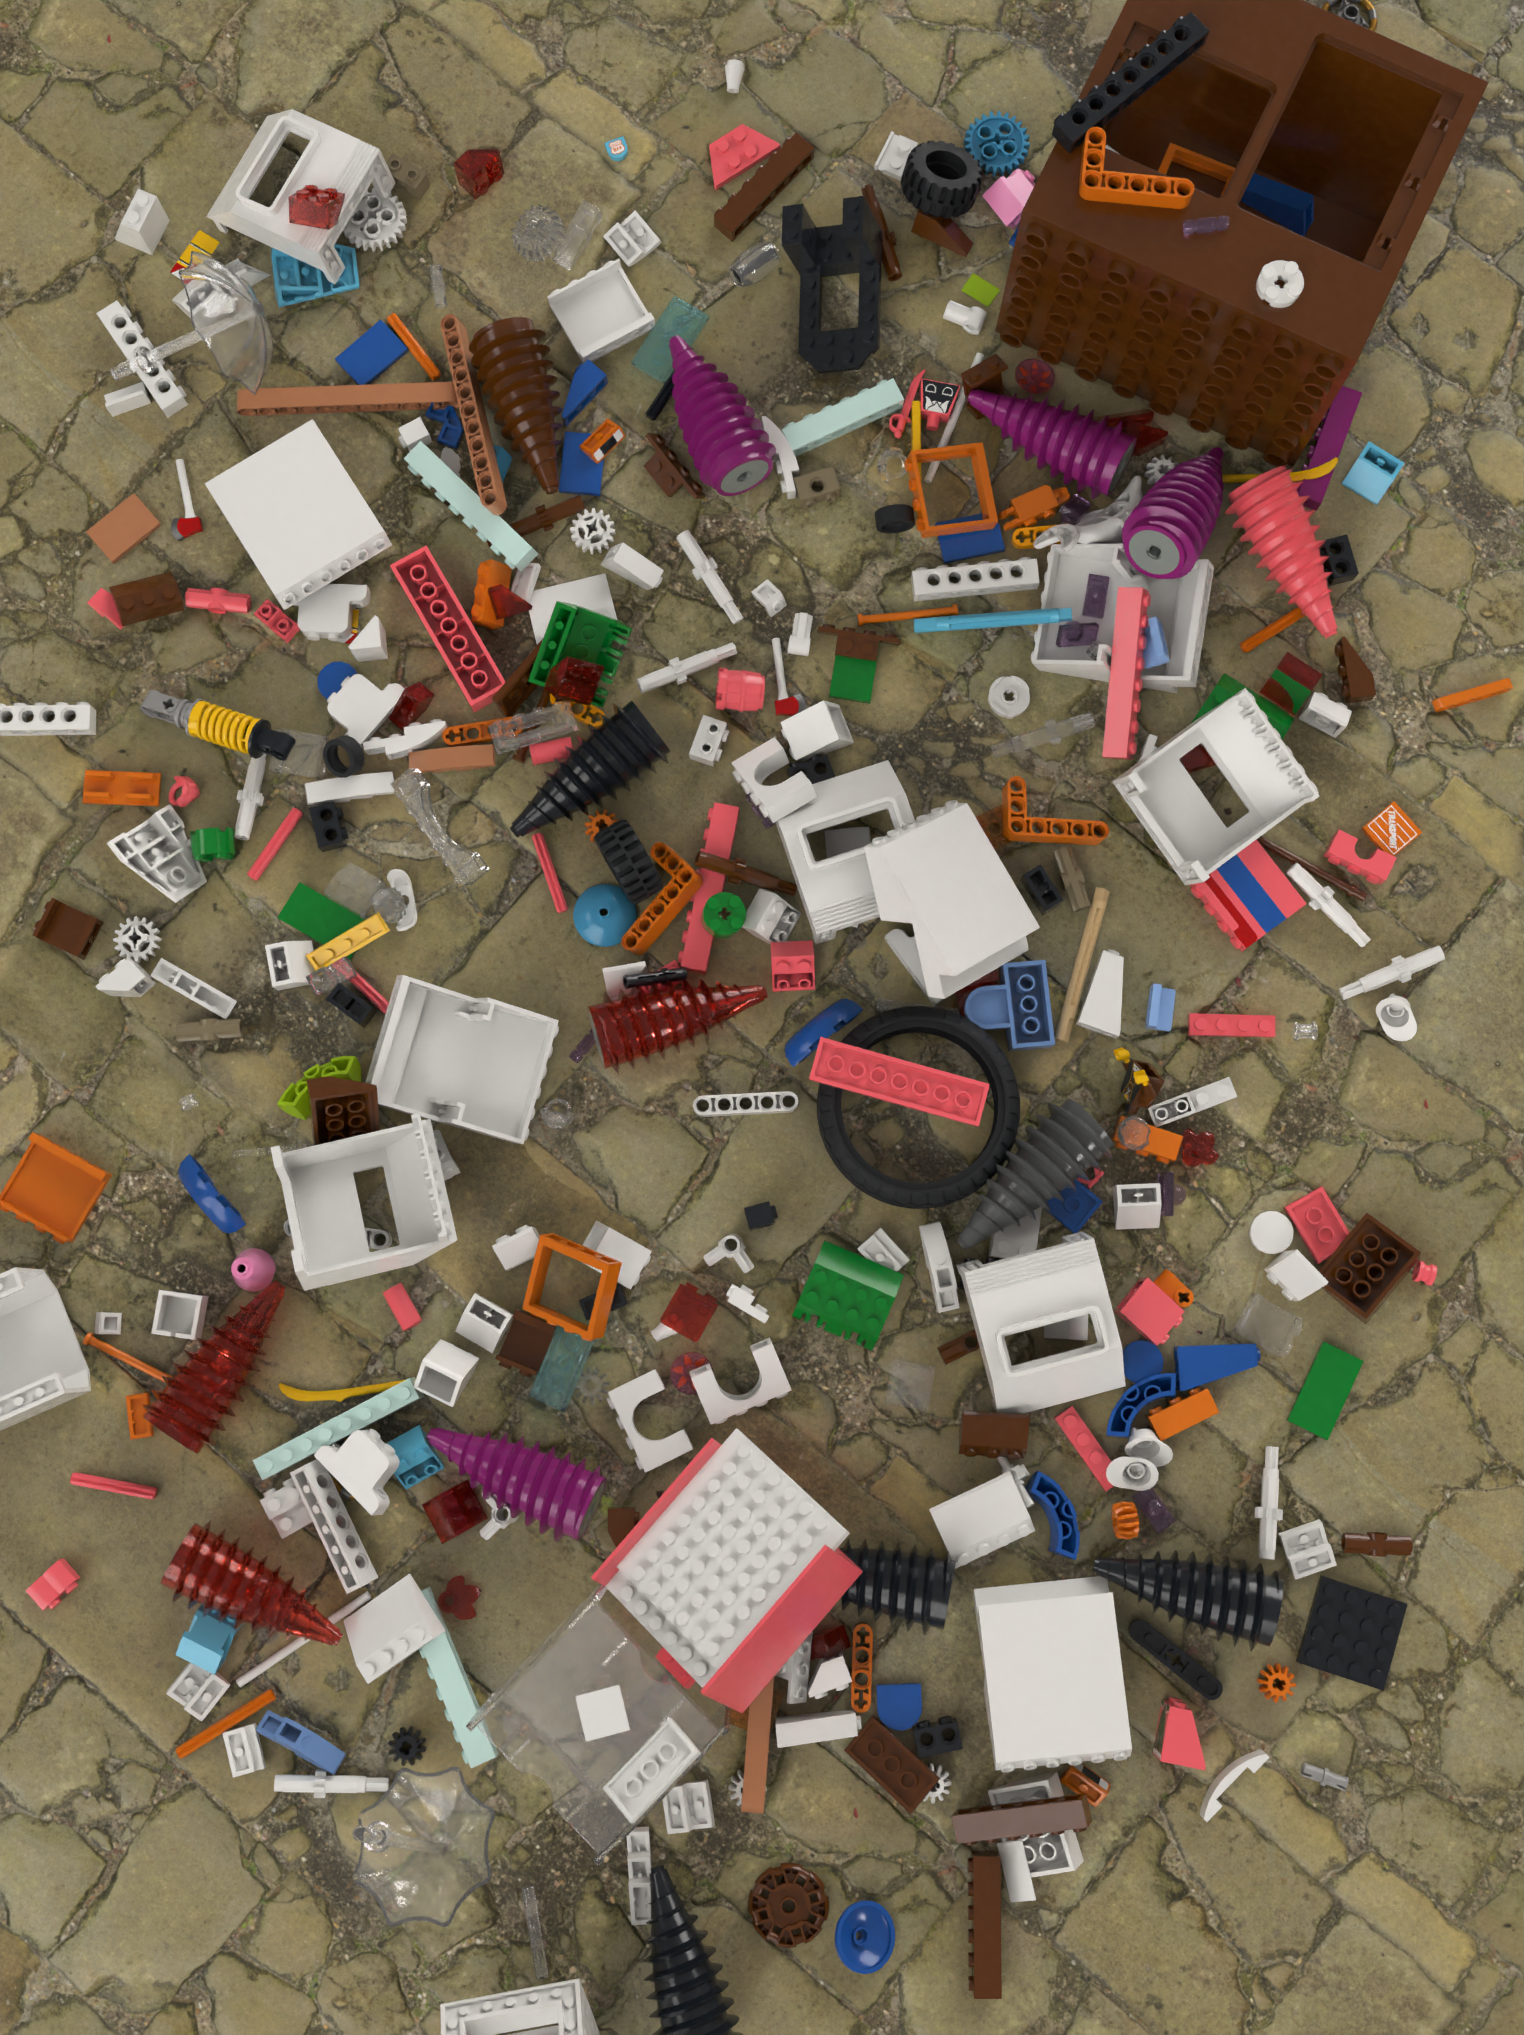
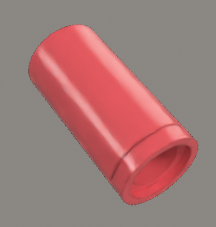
M571 736L530 744L529 748L533 765L555 761L554 758L558 760L566 759L568 755L565 746L573 749Z
M402 1283L382 1293L403 1332L422 1322Z

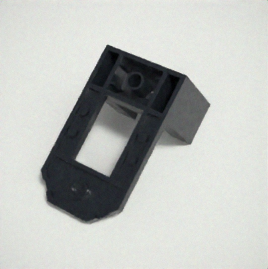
M864 196L843 198L842 224L824 227L815 226L803 204L783 206L781 246L800 274L798 353L819 374L859 370L865 364L864 361L871 354L874 355L880 348L882 230ZM859 273L858 327L821 331L822 277Z

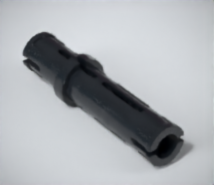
M685 967L670 970L662 968L660 971L624 975L623 985L625 989L655 984L669 985L670 982L686 981L687 971Z

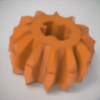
M604 809L603 815H600V812L596 810V817L593 815L588 816L591 822H585V827L589 828L585 833L586 835H591V842L595 841L594 836L600 831L598 826L602 827L601 824H605L608 827L619 821V819H615L614 813L608 816V811Z
M1127 1501L1113 1504L1111 1519L1113 1532L1117 1539L1126 1540L1137 1537L1140 1523L1135 1504Z
M1275 1663L1273 1669L1270 1664H1267L1268 1672L1260 1670L1264 1677L1257 1678V1682L1263 1684L1258 1688L1261 1693L1265 1692L1264 1697L1267 1700L1272 1697L1275 1703H1278L1279 1697L1283 1701H1287L1285 1694L1288 1693L1291 1696L1294 1694L1290 1687H1296V1683L1291 1681L1295 1675L1288 1673L1289 1668L1287 1666L1281 1668L1279 1663ZM1276 1678L1281 1681L1278 1682L1280 1684L1278 1687L1272 1685L1275 1683L1274 1679Z

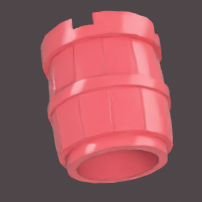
M718 669L717 678L719 680L716 686L715 710L724 711V708L738 710V712L762 710L765 676H762L761 673L746 670Z

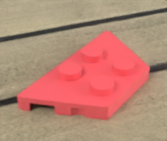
M744 124L709 145L715 190L765 160L774 151H779L780 144Z

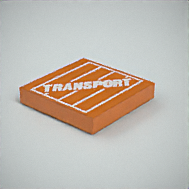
M1395 801L1361 828L1378 849L1392 856L1398 854L1422 833Z

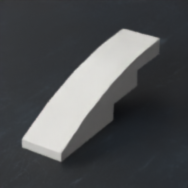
M392 771L352 775L346 778L338 777L304 784L307 805L325 804L333 801L334 803L349 802L351 799L372 798L373 795H387L396 792Z
M163 958L160 959L150 975L224 1019H227L237 1002Z
M632 1827L626 1830L631 1925H644L651 1919V1905L649 1904L651 1902L649 1873H651L650 1868H652L649 1827Z

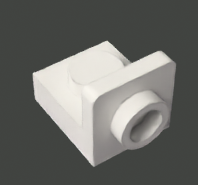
M768 579L751 591L754 598L765 607L770 617H773L787 605L782 593Z

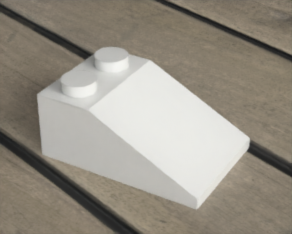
M1042 1207L1034 1210L1036 1220L1025 1216L1019 1219L1021 1227L1013 1223L1003 1228L1004 1233L999 1231L993 1234L988 1257L1005 1259L1035 1251L1038 1243Z
M1298 1249L1281 1252L1264 1269L1268 1273L1266 1277L1274 1285L1278 1284L1283 1289L1281 1292L1289 1301L1292 1299L1293 1301H1300L1328 1283Z

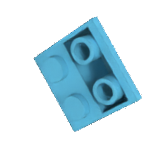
M1369 441L1341 484L1377 505L1399 473L1404 462Z
M420 1425L386 1443L394 1448L395 1454L399 1458V1467L394 1472V1475L406 1490L445 1468L434 1446L426 1440L427 1434Z

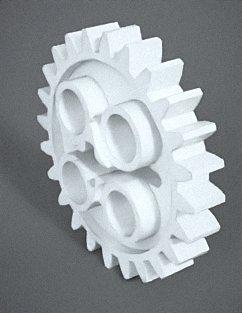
M374 187L371 193L367 190L343 229L345 237L349 238L351 244L355 243L356 248L363 245L364 251H367L369 247H371L373 252H375L376 247L383 251L384 245L391 248L390 242L392 241L397 244L396 237L402 238V231H406L405 224L407 223V218L402 201L399 202L397 196L392 197L391 192L385 200L378 196Z

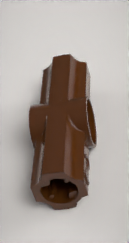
M975 1329L937 1347L945 1365L980 1348ZM970 1335L976 1339V1345L973 1348H968L965 1345V1339Z
M1367 1532V1534L1343 1533L1341 1547L1343 1553L1367 1554L1368 1556L1386 1557L1387 1555L1411 1556L1413 1542L1411 1536L1387 1535V1533Z

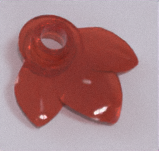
M1190 1128L1183 1132L1181 1145L1184 1150L1182 1158L1186 1165L1196 1167L1200 1164L1211 1165L1217 1161L1219 1154L1212 1150L1215 1143L1212 1132H1202L1196 1135ZM1191 1152L1194 1153L1197 1158H1193L1191 1156Z
M463 1575L455 1576L447 1583L446 1591L439 1596V1608L443 1612L453 1613L458 1619H472L476 1616V1612L471 1604L479 1598L481 1589L475 1585H465ZM447 1597H451L453 1599L452 1605H448L446 1603Z

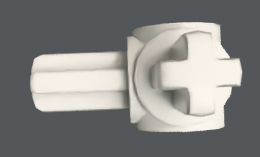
M738 1234L727 1235L718 1241L717 1247L703 1256L709 1266L714 1265L726 1256L727 1258L733 1257L744 1273L754 1268V1264L744 1251L746 1247L743 1244V1240ZM729 1238L736 1240L737 1248L735 1250L728 1247L727 1241Z
M495 1494L486 1500L492 1507V1519L480 1530V1535L485 1540H489L500 1528L505 1529L510 1523H514L518 1519V1516L516 1518L511 1517V1505L509 1503L502 1509L497 1508V1496ZM504 1509L508 1511L507 1519L503 1516Z

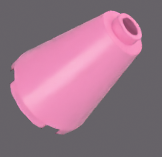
M258 1248L242 1251L235 1258L231 1266L235 1283L243 1290L250 1292L260 1291L269 1286L276 1271L274 1260L270 1254Z

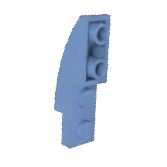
M267 1710L255 1729L257 1733L286 1747L302 1759L333 1775L346 1756L343 1751L295 1721L287 1717L283 1718L270 1710Z

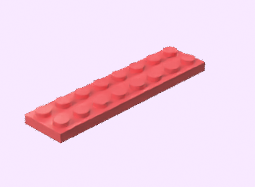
M820 1037L809 1076L811 1081L979 1127L990 1086L988 1083Z

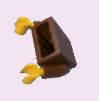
M1123 1047L1115 1049L1114 1056L1117 1061L1123 1060L1122 1065L1126 1071L1121 1087V1093L1127 1099L1124 1110L1130 1114H1136L1139 1107L1150 1108L1164 1083V1079L1150 1063L1130 1059L1129 1051Z

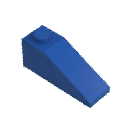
M589 359L584 364L581 363L575 370L562 413L563 424L566 427L608 384L607 375Z

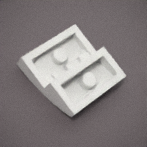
M636 211L629 215L621 224L617 222L603 236L628 267L642 260L662 243Z
M870 827L825 831L827 858L870 844Z
M1320 1519L1278 1533L1295 1580L1337 1566L1332 1547L1328 1543L1323 1523Z
M189 1662L167 1689L166 1694L183 1705L184 1710L202 1722L229 1688L230 1683L218 1672L214 1675Z
M708 1779L671 1785L662 1794L668 1834L685 1833L694 1829L712 1828L715 1826Z

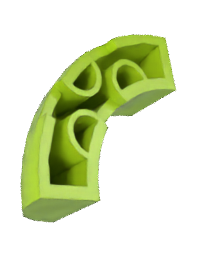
M357 1057L332 1058L329 1063L321 1066L317 1064L303 1073L305 1076L295 1085L293 1082L289 1085L277 1105L289 1115L307 1120L310 1115L307 1079L330 1076L361 1082V1066Z

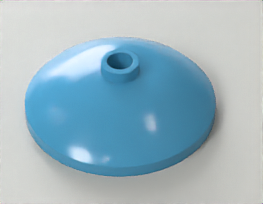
M599 884L590 887L580 895L574 907L573 920L578 933L584 940L595 946L611 947L621 943L624 934L637 920V911L635 904L630 903L620 887L612 884ZM606 909L608 914L606 916L600 915L601 910Z

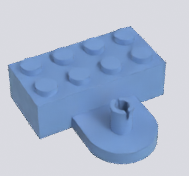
M1045 960L1005 963L999 967L1001 985L979 987L973 990L966 998L964 1013L967 1019L977 1024L983 1030L1006 1028L1008 1052L1051 1048L1055 1045Z

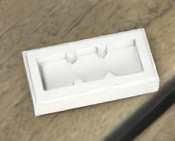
M529 563L522 572L517 569L508 596L511 602L529 604L541 570L539 563Z

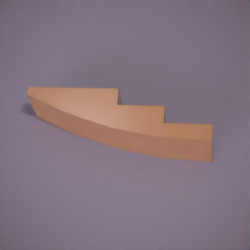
M469 745L409 752V773L415 775L453 770L461 772L495 766V745Z

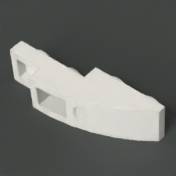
M762 416V430L766 431L769 435L768 443H772L776 447V454L772 462L776 464L777 473L782 474L783 480L780 481L782 493H786L787 499L796 498L793 478L799 476V466L794 452L781 430L769 418Z
M441 719L431 720L427 724L411 723L408 727H403V736L401 734H392L389 738L384 739L380 737L369 738L368 741L363 742L364 751L367 755L386 753L389 760L408 756L409 752L423 750L442 737L448 725L446 721Z
M1230 1077L1153 1105L1148 1110L1155 1127H1159L1236 1098L1237 1095Z
M938 1221L920 1225L919 1231L926 1267L929 1269L937 1312L941 1313L960 1308L956 1292L958 1288L941 1223Z

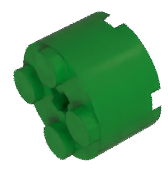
M219 828L197 829L195 832L190 831L192 857L194 860L213 862V857L221 860H233L236 854L234 829L225 828L226 831H221Z
M728 892L717 893L710 897L701 913V922L705 930L712 936L720 939L730 938L741 929L746 919V909L740 897ZM721 911H724V913L728 915L726 920H723V917L719 916Z

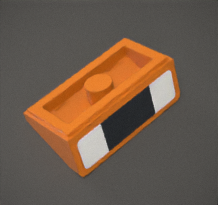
M607 418L579 448L598 464L625 437V434L618 424Z
M1083 1763L1068 1765L1059 1779L1062 1784L1076 1794L1086 1793L1088 1802L1095 1808L1108 1795L1110 1789L1109 1782Z

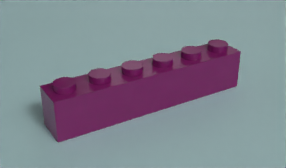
M1342 385L1321 420L1323 421L1321 428L1318 427L1314 434L1315 445L1310 446L1306 456L1310 459L1308 464L1304 463L1301 471L1321 466L1334 458H1339L1362 392ZM1334 468L1330 473L1322 477L1303 480L1304 482L1299 486L1297 492L1299 496H1309L1303 503L1304 507L1317 511L1323 501Z

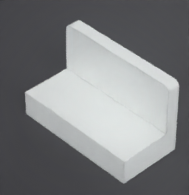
M143 382L104 395L106 400L105 406L112 417L151 404Z

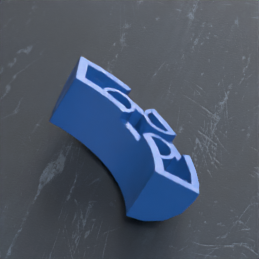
M840 999L819 1013L785 1044L784 1051L790 1064L795 1067L804 1061L818 1048L820 1037L828 1039L832 1034L834 1035L855 1019L863 1009L852 1000Z
M190 1154L186 1156L178 1169L179 1179L205 1215L223 1233H233L245 1226L246 1223L241 1213L223 1194L220 1195L203 1166Z
M1176 1373L1150 1376L1130 1387L1113 1408L1108 1421L1106 1435L1129 1438L1133 1421L1144 1407L1158 1399L1175 1397Z
M1036 1471L1030 1477L1025 1489L1038 1502L1047 1516L1050 1526V1545L1048 1551L1076 1560L1080 1543V1531H1078L1077 1514L1074 1506L1053 1479Z

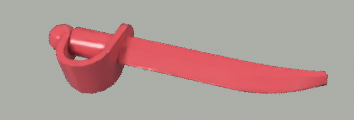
M925 369L917 374L911 382L901 414H894L890 418L889 429L894 433L895 438H901L906 423H911V419L908 416ZM894 421H898L896 428L892 425Z

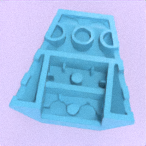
M334 244L345 269L336 284H333L327 280L322 270L271 247L275 298L278 307L358 289L359 277L355 248Z

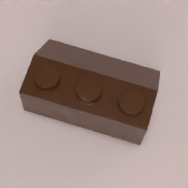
M171 572L109 587L122 626L184 611L183 599Z
M963 1410L959 1427V1454H964L967 1457H975L977 1455L987 1456L988 1458L1008 1457L1012 1460L1025 1458L1030 1415Z

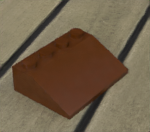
M330 1076L307 1079L314 1146L380 1130L376 1085Z
M1366 1213L1320 1268L1319 1272L1328 1281L1322 1288L1347 1311L1364 1324H1367L1418 1262L1421 1252L1373 1216Z

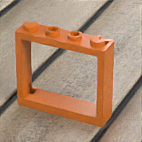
M1170 143L1158 172L1166 175L1171 162L1178 163L1226 182L1221 194L1222 197L1236 168Z
M983 442L910 451L905 459V469L909 471L910 479L908 485L909 490L913 491L914 499L912 500L913 510L917 512L916 527L921 533V538L989 530L996 526L998 517ZM971 457L983 520L929 526L917 463Z
M542 1234L539 1237L522 1309L530 1312L532 1317L547 1320V1323L550 1325L563 1327L564 1331L581 1335L583 1340L593 1341V1339L604 1337L622 1262L557 1234ZM552 1250L602 1270L589 1326L539 1304Z

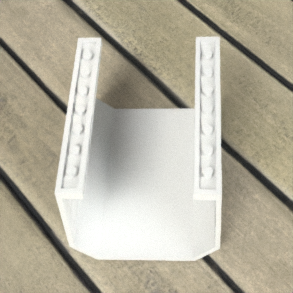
M15 1267L0 1274V1431L91 1391L90 1370L60 1294L43 1269Z

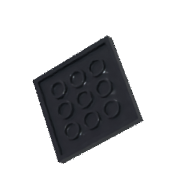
M1320 1575L1296 1662L1384 1691L1407 1603Z

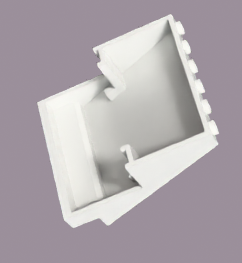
M313 419L205 483L284 610L392 546L384 529Z
M1051 544V550L1047 555L1048 569L1044 574L1045 587L1041 593V609L1071 608L1072 621L1038 624V630L1034 634L1035 648L1031 653V661L1039 671L1109 682L1118 587H1143L1149 591L1151 596L1150 606H1147V615L1149 618L1156 616L1162 623L1170 662L1149 669L1144 667L1141 670L1142 688L1177 694L1178 687H1196L1214 566L1209 559H1198L1192 570L1181 578L1156 579L1140 573L1131 565L1126 557L1124 544H1076L1068 552L1061 548V544Z
M957 800L948 801L944 807L934 808L930 814L918 816L916 821L904 823L902 828L890 830L886 836L874 838L872 843L864 846L881 921L912 923L928 997L941 999L947 998L1028 951L1026 935L1040 928L967 803H958Z
M397 975L365 1083L377 1086L378 1105L410 1115L420 1113L421 1118L509 1142L524 1144V1141L529 1136L528 1126L530 1120L535 1115V1102L541 1094V1081L547 1073V1060L553 1052V1039L559 1031V1026H557L559 1020L489 997L473 998L405 975Z
M1096 1576L974 1589L973 1599L985 1672L984 1697L995 1770H1001V1772L1014 1771V1768L1033 1770L1037 1766L1046 1765L1048 1768H1054L1063 1763L1079 1765L1082 1761L1101 1763L1105 1759L1114 1758L1116 1761H1122L1130 1757L1132 1743L1113 1592H1109L1107 1579Z

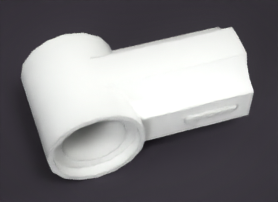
M951 300L948 302L943 315V319L961 325L966 332L973 335L980 333L987 317L986 311L979 307L973 306L969 308Z
M795 613L793 631L789 639L788 654L809 655L813 616L808 613Z

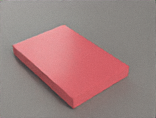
M1322 1186L1284 1207L1316 1264L1329 1259L1350 1233Z

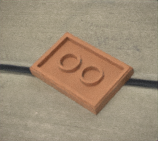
M133 493L87 530L86 533L109 560L115 564L157 530L161 524Z

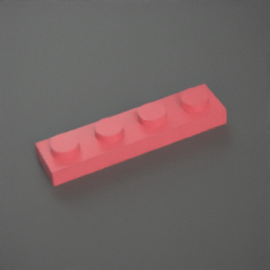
M1188 1014V1036L1274 1038L1275 1016Z
M1068 1407L1054 1417V1420L1104 1491H1108L1113 1485L1106 1477V1469L1112 1461L1074 1407Z

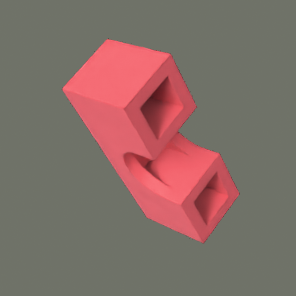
M1340 829L1335 832L1323 855L1328 858L1327 860L1334 865L1340 864L1346 867L1347 871L1352 874H1361L1366 877L1368 882L1373 884H1381L1386 881L1397 859L1396 857L1377 848L1372 852L1369 859H1361L1355 853V845L1358 838Z

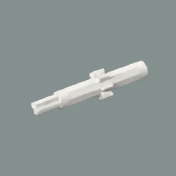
M689 530L680 533L676 539L695 567L692 573L697 581L702 578L733 625L740 622L744 617L716 573L715 569L718 568V565L713 557L709 560L707 559Z
M732 642L717 649L704 651L682 661H679L678 657L669 660V666L636 679L641 693H645L673 681H676L677 685L687 682L688 675L719 663L720 660L737 654L736 646Z
M263 754L258 759L251 757L243 791L238 790L236 800L240 803L234 837L240 840H249L256 808L263 805L264 797L260 790L265 771L266 754Z
M1295 863L1286 872L1291 880L1310 898L1311 901L1308 904L1314 910L1321 909L1339 928L1348 933L1360 947H1364L1371 940L1357 925L1352 916L1333 898L1332 895L1335 892L1329 886L1323 888L1298 863Z
M1438 945L1406 959L1401 955L1391 959V965L1339 988L1340 995L1345 1000L1362 992L1366 993L1370 990H1375L1396 980L1402 983L1412 980L1411 975L1445 960L1444 953Z
M1266 1446L1265 1468H1263L1261 1506L1255 1507V1518H1260L1258 1558L1275 1560L1277 1520H1283V1510L1278 1509L1279 1447Z
M316 1769L315 1775H275L274 1792L314 1793V1798H325L326 1793L388 1792L389 1778L327 1775V1771L323 1769Z

